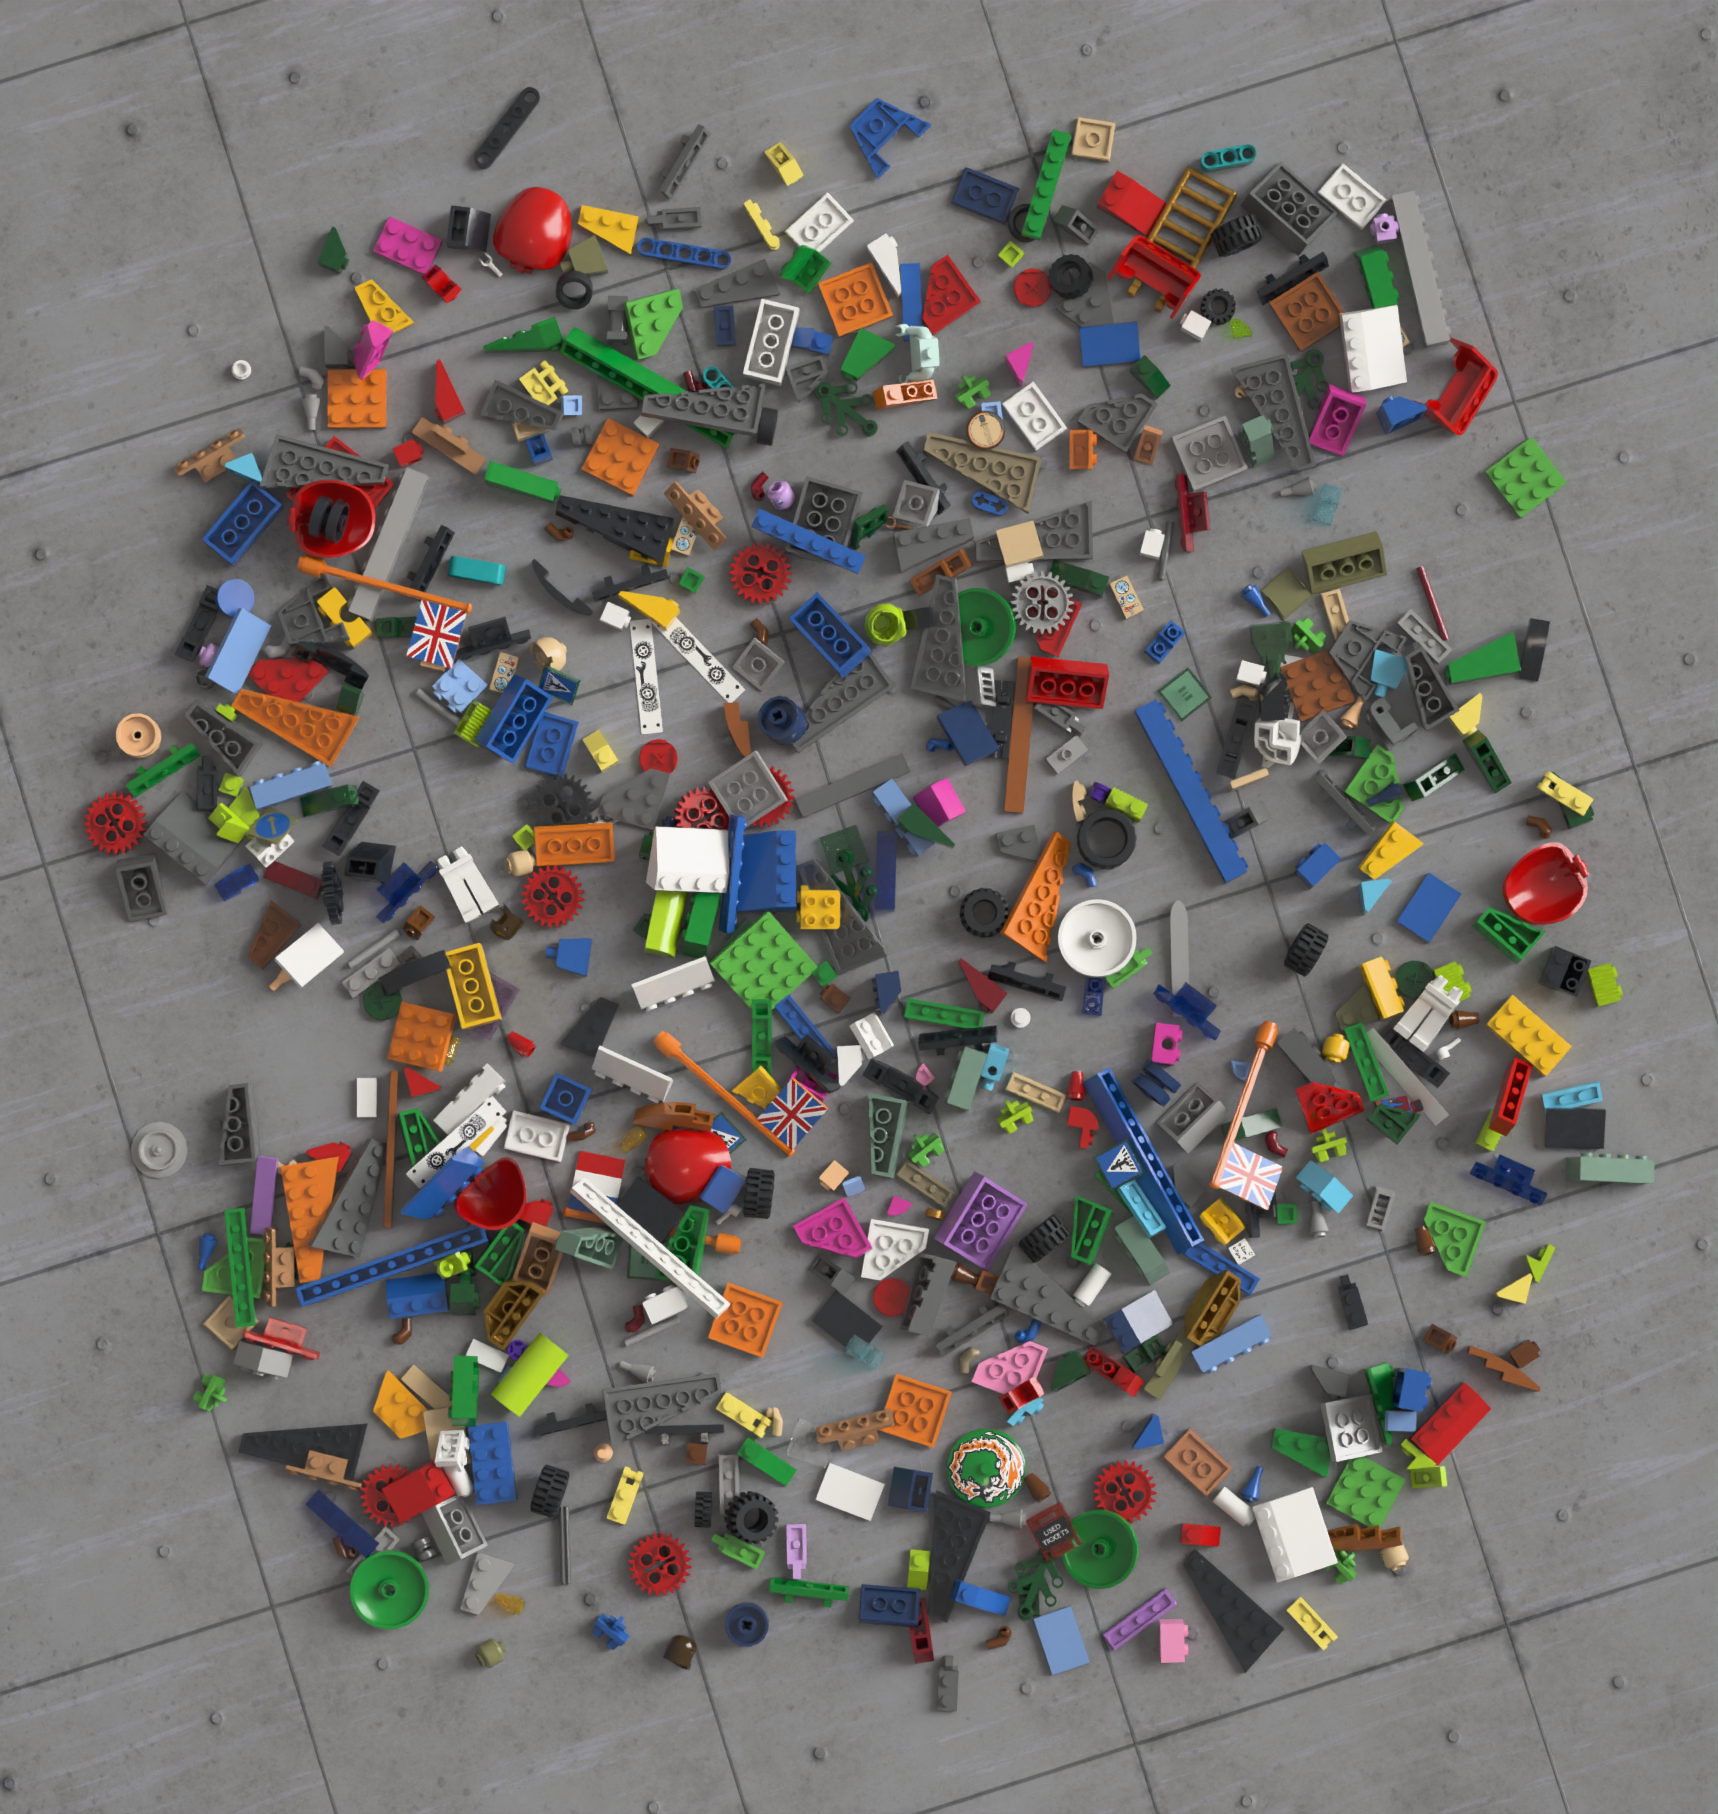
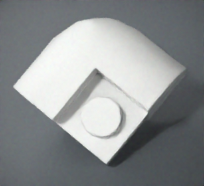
M1259 718L1255 723V748H1258L1260 753L1266 757L1265 760L1291 765L1296 759L1300 748V721L1287 718L1285 720L1261 721V718Z

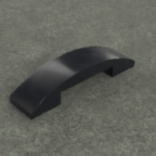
M533 559V568L540 583L557 602L572 611L591 616L593 611L579 598L572 603L546 580L550 574L549 571L537 560Z
M206 586L196 613L175 652L176 656L190 662L195 660L219 611L215 601L218 589Z
M299 641L291 655L307 664L312 659L346 676L344 682L361 690L369 677L367 672L351 658L333 648L318 643Z
M362 781L357 789L359 805L347 807L322 847L340 856L363 822L380 790Z
M441 950L394 969L378 979L383 993L387 997L403 990L406 986L446 971L451 966L445 950Z
M1389 1024L1380 1036L1406 1065L1433 1086L1439 1088L1450 1075V1072L1395 1031L1394 1027Z
M873 1058L862 1075L874 1083L882 1084L912 1101L914 1106L929 1115L939 1099L933 1091L914 1078Z

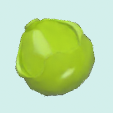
M886 603L878 604L868 611L864 620V629L866 635L874 644L882 645L886 648L906 635V626L901 608Z

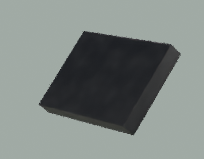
M1546 1108L1544 1146L1550 1148L1604 1149L1606 1110Z
M639 1176L617 1204L622 1211L659 1243L664 1242L685 1213V1211Z
M837 1290L812 1320L857 1357L861 1355L883 1327Z

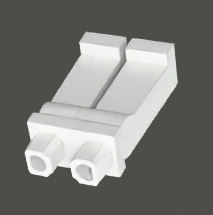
M460 847L453 851L457 858L456 862L451 864L446 855L439 858L437 862L440 868L439 872L444 878L467 924L482 916L466 887L465 880L484 914L500 905L474 864L471 855L467 854L463 847Z
M1441 975L1428 983L1423 993L1393 1028L1406 1039L1412 1036L1409 1041L1423 1052L1430 1046L1454 1008L1459 1005V999L1463 993L1455 986L1449 993L1443 988L1448 981ZM1433 1009L1429 1016L1426 1018V1020L1423 1022V1024L1420 1026V1028L1417 1030V1032L1413 1035V1033L1419 1027V1025L1430 1012V1010Z

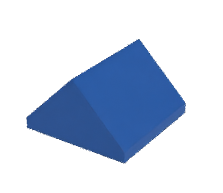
M720 1164L700 1195V1198L725 1214L745 1184L747 1177Z
M1153 1413L1133 1443V1448L1140 1449L1164 1444L1158 1415Z

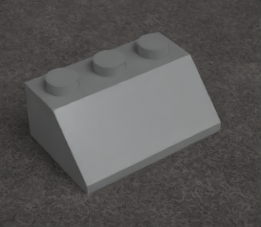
M1197 1082L1156 1123L1188 1154L1229 1114V1111L1213 1094Z
M456 1495L421 1512L447 1566L488 1546L465 1497Z

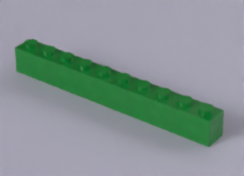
M576 327L565 338L559 352L643 401L645 395L664 393L673 395L686 391ZM685 424L726 449L737 436V433Z

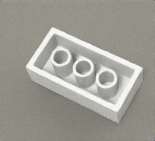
M761 299L743 371L744 378L781 386L799 316L798 307Z

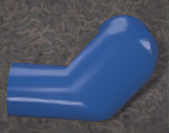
M931 738L926 745V749L930 752H935L936 748L947 751L954 749L952 743L944 739Z
M1077 863V865L1072 867L1074 875L1085 877L1088 888L1097 885L1092 868L1083 863Z
M1032 1320L1029 1329L1024 1331L1018 1330L1015 1333V1339L1019 1343L1034 1340L1041 1323Z

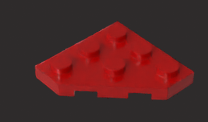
M948 254L931 267L922 321L934 336L981 303Z
M1040 586L1041 600L1037 601V604L1041 605L1040 619L1043 620V606L1047 604V601H1043L1044 587ZM1029 588L1027 591L1028 596L1036 598L1037 590ZM1050 589L1047 590L1049 598L1053 599L1056 597V592ZM1068 598L1069 601L1074 602V604L1069 605L1068 608L1072 609L1073 612L1066 613L1070 619L1063 618L1064 626L1058 623L1059 630L1056 631L1051 627L1050 634H1048L1046 629H1044L1042 635L1039 629L1034 633L1040 650L1057 658L1082 606L1081 603ZM1029 607L1027 610L1028 616L1035 618L1037 610L1034 607ZM1049 607L1047 609L1048 617L1055 618L1056 610Z
M299 659L259 660L250 669L248 676L270 696L301 702L329 671L312 659L309 664Z
M1311 1082L1295 1089L1311 1134L1365 1111L1357 1092L1316 1082Z

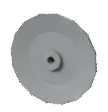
M163 1122L150 1123L140 1129L133 1138L131 1146L132 1160L138 1170L149 1177L158 1179L170 1177L178 1172L185 1163L188 1152L186 1139L181 1131L173 1125Z

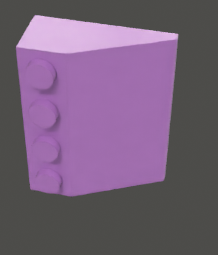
M974 1171L934 1239L988 1271L1028 1204Z

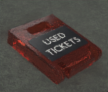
M1061 1502L1026 1520L1046 1562L1051 1561L1049 1552L1056 1559L1074 1549L1075 1546L1072 1539H1075L1077 1545L1082 1544ZM1052 1513H1055V1518L1047 1521L1042 1525L1040 1524L1039 1521L1041 1519L1049 1516Z

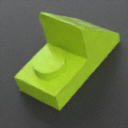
M220 803L208 818L220 829L216 835L236 843H240L245 837L246 832L250 829L223 803Z
M1546 1244L1545 1247L1542 1246L1537 1255L1540 1258L1539 1261L1524 1255L1534 1282H1540L1556 1247L1550 1244Z
M1406 1438L1400 1442L1399 1445L1403 1447L1401 1451L1409 1458L1411 1455L1414 1456L1405 1467V1470L1429 1468L1436 1465L1435 1462Z
M1445 1466L1410 1469L1412 1489L1447 1486Z
M910 1550L907 1588L927 1590L930 1551Z

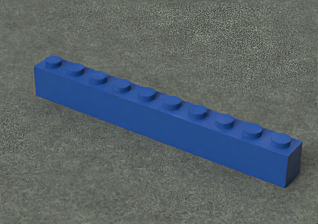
M1155 699L1136 709L1134 713L1226 884L1245 874L1248 865L1244 857H1239L1237 853L1239 848L1235 840H1230L1228 836L1230 831L1226 823H1221L1219 819L1221 814L1217 806H1212L1209 800L1212 797L1208 789H1203L1200 783L1203 780L1199 772H1194L1191 766L1193 761L1190 755H1185L1182 749L1184 744L1179 736H1175L1173 732L1175 727L1172 721L1166 719L1164 715L1166 710L1161 702L1158 703Z
M1108 1068L1084 1081L1086 1089L1117 1145L1119 1146L1127 1142L1142 1170V1173L1136 1175L1135 1178L1165 1224L1166 1228L1164 1231L1177 1255L1204 1241L1111 1069Z
M474 1225L295 1289L301 1307H305L436 1261L458 1251L462 1252L489 1242L484 1228Z

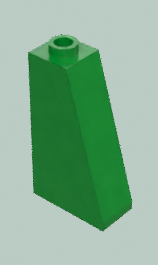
M489 461L484 478L486 485L553 504L555 499H559L561 488H558V482Z
M1514 632L1449 663L1446 666L1447 669H1444L1445 680H1449V684L1453 685L1519 673L1521 668Z

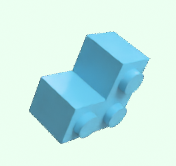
M1311 1160L1296 1177L1301 1183L1299 1187L1306 1193L1311 1191V1195L1317 1201H1323L1321 1205L1329 1212L1333 1209L1339 1213L1353 1197L1334 1176Z

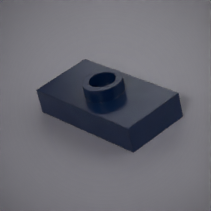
M733 305L714 307L716 345H736Z

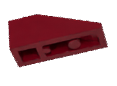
M273 861L267 867L263 878L317 900L323 887L321 879Z
M960 958L958 963L977 1001L981 1003L979 1007L987 1013L989 1011L994 1013L1008 993Z
M920 1598L918 1628L909 1627L915 1664L934 1661L925 1598Z

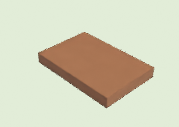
M1190 1428L1163 1456L1205 1497L1233 1469Z

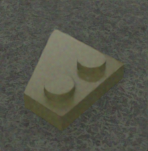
M1366 983L1362 984L1335 1013L1341 1032L1344 1031L1343 1028L1363 1022L1365 1024L1379 1019Z

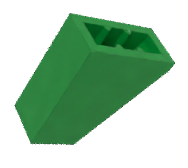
M860 328L840 369V373L843 374L842 377L849 381L854 379L860 380L894 351L895 344Z

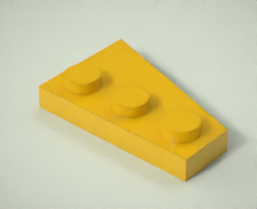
M582 205L578 225L631 255L639 217Z
M372 279L354 287L370 321L374 320L394 330L392 335L415 324Z
M1392 821L1358 868L1375 880L1424 843L1395 821Z
M760 1066L734 1087L732 1092L737 1095L739 1093L747 1098V1101L750 1103H755L765 1110L782 1091V1088Z

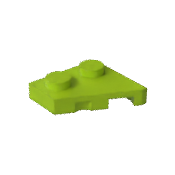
M245 787L228 808L251 828L260 818V815L249 789ZM247 834L245 835V836H247L250 840H252V839L254 838L253 836H250V835H247Z

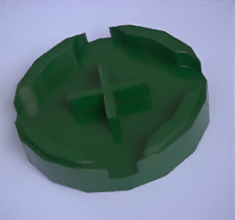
M1421 961L1404 963L1396 974L1398 991L1409 999H1418L1428 983L1435 980L1432 969Z
M380 982L374 983L367 988L363 997V1004L369 1016L376 1020L386 1021L399 1013L402 1002L400 991L385 997Z

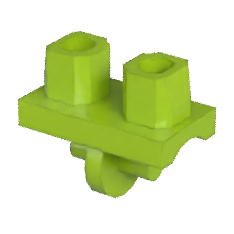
M1008 1099L1004 1101L1006 1107L1000 1109L1002 1115L996 1118L998 1124L1008 1134L1017 1130L1014 1121L1021 1119L1024 1125L1033 1121L1032 1109L1026 1101L1019 1104L1016 1100L1010 1104Z
M1324 1128L1321 1129L1322 1135L1316 1137L1317 1143L1324 1141L1325 1144L1310 1148L1311 1153L1315 1154L1317 1161L1320 1163L1329 1160L1326 1149L1332 1147L1336 1157L1346 1155L1345 1143L1347 1141L1344 1137L1330 1142L1329 1139L1336 1137L1335 1132L1327 1133Z
M458 1251L433 1263L437 1267V1273L443 1280L467 1270L466 1264L470 1262V1259L465 1251L462 1253Z

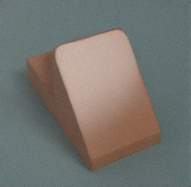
M1147 425L1144 426L1134 460L1150 465L1153 464L1163 433L1162 430Z

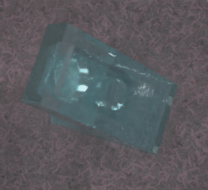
M1323 483L1313 521L1329 526L1332 525L1342 488Z
M855 1334L844 1350L847 1354L874 1370L878 1369L886 1356L885 1352Z

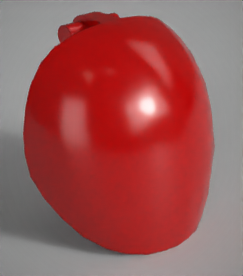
M542 187L524 189L509 202L496 223L493 245L499 255L511 261L510 268L516 269V272L522 274L524 272L532 274L533 268L551 269L563 260L572 239L571 214L566 202L557 193Z
M319 480L306 484L298 491L293 508H289L287 524L290 525V532H294L298 546L305 553L315 557L334 558L352 553L369 542L375 529V510L370 497L360 488L337 480ZM322 495L332 498L333 503L338 500L347 502L350 507L348 523L343 537L338 544L327 542L325 536L321 539L309 536L310 517L316 501Z
M1550 842L1543 844L1523 856L1507 873L1502 886L1504 900L1511 912L1526 923L1545 925L1564 921L1576 913L1585 902L1588 892L1585 878L1590 875L1586 869L1587 865L1584 860H1581L1579 854L1573 856L1569 849L1560 843Z
M676 1127L672 1128V1131L665 1130L659 1133L652 1140L648 1158H645L646 1166H644L647 1181L651 1182L652 1187L674 1204L684 1205L703 1201L700 1195L721 1164L731 1169V1159L725 1142L714 1132Z
M511 1157L500 1158L481 1172L462 1192L458 1193L454 1201L455 1212L469 1223L488 1230L505 1229L516 1223L524 1212L527 1200L525 1180L517 1162Z

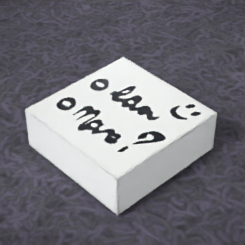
M1245 1238L1228 1248L1238 1265L1255 1255Z

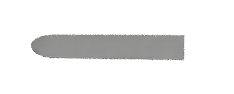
M1175 901L1170 912L1172 1017H1190L1188 917L1184 904L1181 901Z

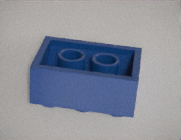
M1391 396L1383 400L1377 416L1387 435L1420 420L1427 408L1425 405L1409 399Z
M438 1273L386 1280L389 1319L450 1311L446 1279L442 1280Z

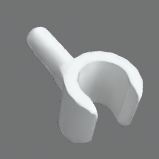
M485 253L488 257L486 262L479 258L483 266L491 268L498 277L502 275L492 263V258L488 253Z
M1457 1038L1449 1045L1438 1049L1437 1055L1439 1059L1442 1060L1449 1057L1448 1050L1452 1049L1461 1040Z
M736 1204L731 1205L727 1212L716 1220V1223L718 1225L721 1224L730 1214L737 1217L742 1208Z

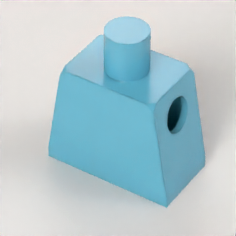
M1377 649L1375 650L1369 682L1376 685L1374 696L1382 698L1385 697L1387 689L1393 691L1397 689L1406 672L1403 658Z
M991 1043L981 1072V1076L984 1077L981 1085L982 1088L992 1090L995 1081H1000L1009 1054V1048ZM990 1067H996V1072H991L989 1070Z

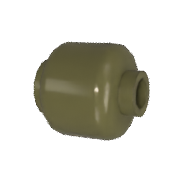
M488 1639L477 1646L475 1656L482 1667L492 1668L504 1660L503 1652L506 1650L501 1641L496 1642L494 1639Z

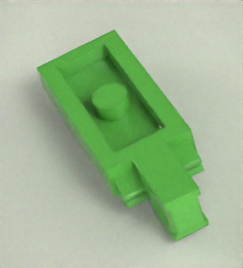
M1149 947L1142 952L1136 949L1131 960L1123 969L1113 975L1104 977L1112 990L1141 970L1147 964L1145 959L1153 954Z
M714 1533L711 1541L719 1544L718 1550L722 1551V1553L756 1570L765 1554V1551L743 1542L731 1534L725 1533L724 1537Z

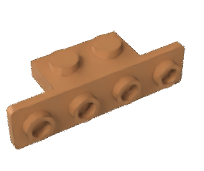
M421 417L412 433L476 475L485 463L486 458L472 450L467 444L469 442L461 435L456 437L451 434L452 430L446 425H434L424 417Z
M232 430L222 440H215L205 450H198L193 454V457L178 462L176 467H174L177 476L179 477L196 468L203 481L207 482L226 471L225 464L236 459L229 447L245 438L242 430Z
M677 481L673 482L664 492V495L713 550H717L727 539L716 526L724 517L699 489L689 495Z
M265 1227V1232L263 1233V1242L265 1244L263 1261L266 1265V1271L263 1273V1280L266 1283V1291L263 1293V1299L267 1306L276 1307V1288L295 1287L294 1247H276L275 1229Z
M889 1408L818 1426L815 1428L817 1442L820 1445L838 1440L841 1451L878 1443L880 1440L877 1430L894 1426L893 1414Z
M309 1450L305 1469L285 1465V1469L289 1470V1474L300 1476V1473L308 1474L307 1478L319 1481V1478L327 1479L326 1483L337 1486L339 1482L346 1484L345 1488L352 1490L363 1487V1483L344 1479L348 1459Z

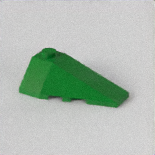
M552 317L531 325L532 328L529 331L519 330L512 335L513 338L503 337L484 345L483 348L485 353L547 352L550 350L551 352H556L561 349L564 340L556 317Z
M690 1205L679 1223L675 1234L669 1240L666 1249L700 1277L710 1210ZM658 1268L656 1269V1279L673 1282Z
M1383 1363L1365 1368L1364 1373L1372 1395L1385 1445H1390L1392 1431H1385V1411H1392L1393 1408L1392 1377H1395L1392 1365L1389 1366L1388 1363Z

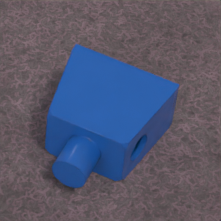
M560 939L559 947L547 946L546 958L557 959L556 967L587 977L592 939Z

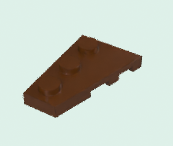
M272 900L269 903L261 927L248 955V958L262 970L265 969L301 926Z

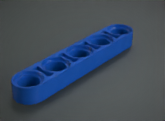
M643 238L637 244L638 252L645 257L715 269H727L731 264L730 254L723 250L652 238ZM642 243H650L652 246L651 250L643 252L641 250ZM667 245L670 247L671 252L664 256L660 253V248ZM681 249H688L690 255L688 258L683 259L679 256V251ZM706 252L709 255V259L701 262L698 260V254ZM720 255H725L728 258V262L725 265L717 263V258Z

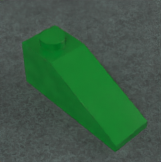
M749 1437L737 1453L785 1486H787L797 1469Z

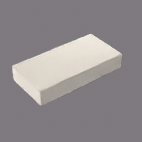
M357 1078V1117H377V1078Z
M473 1339L466 1356H478V1363L502 1373L509 1354Z

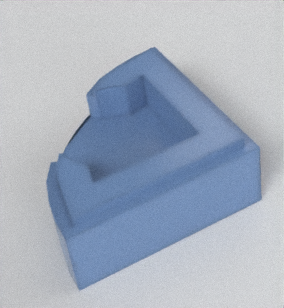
M1231 1061L1232 1072L1239 1080L1246 1082L1251 1063Z

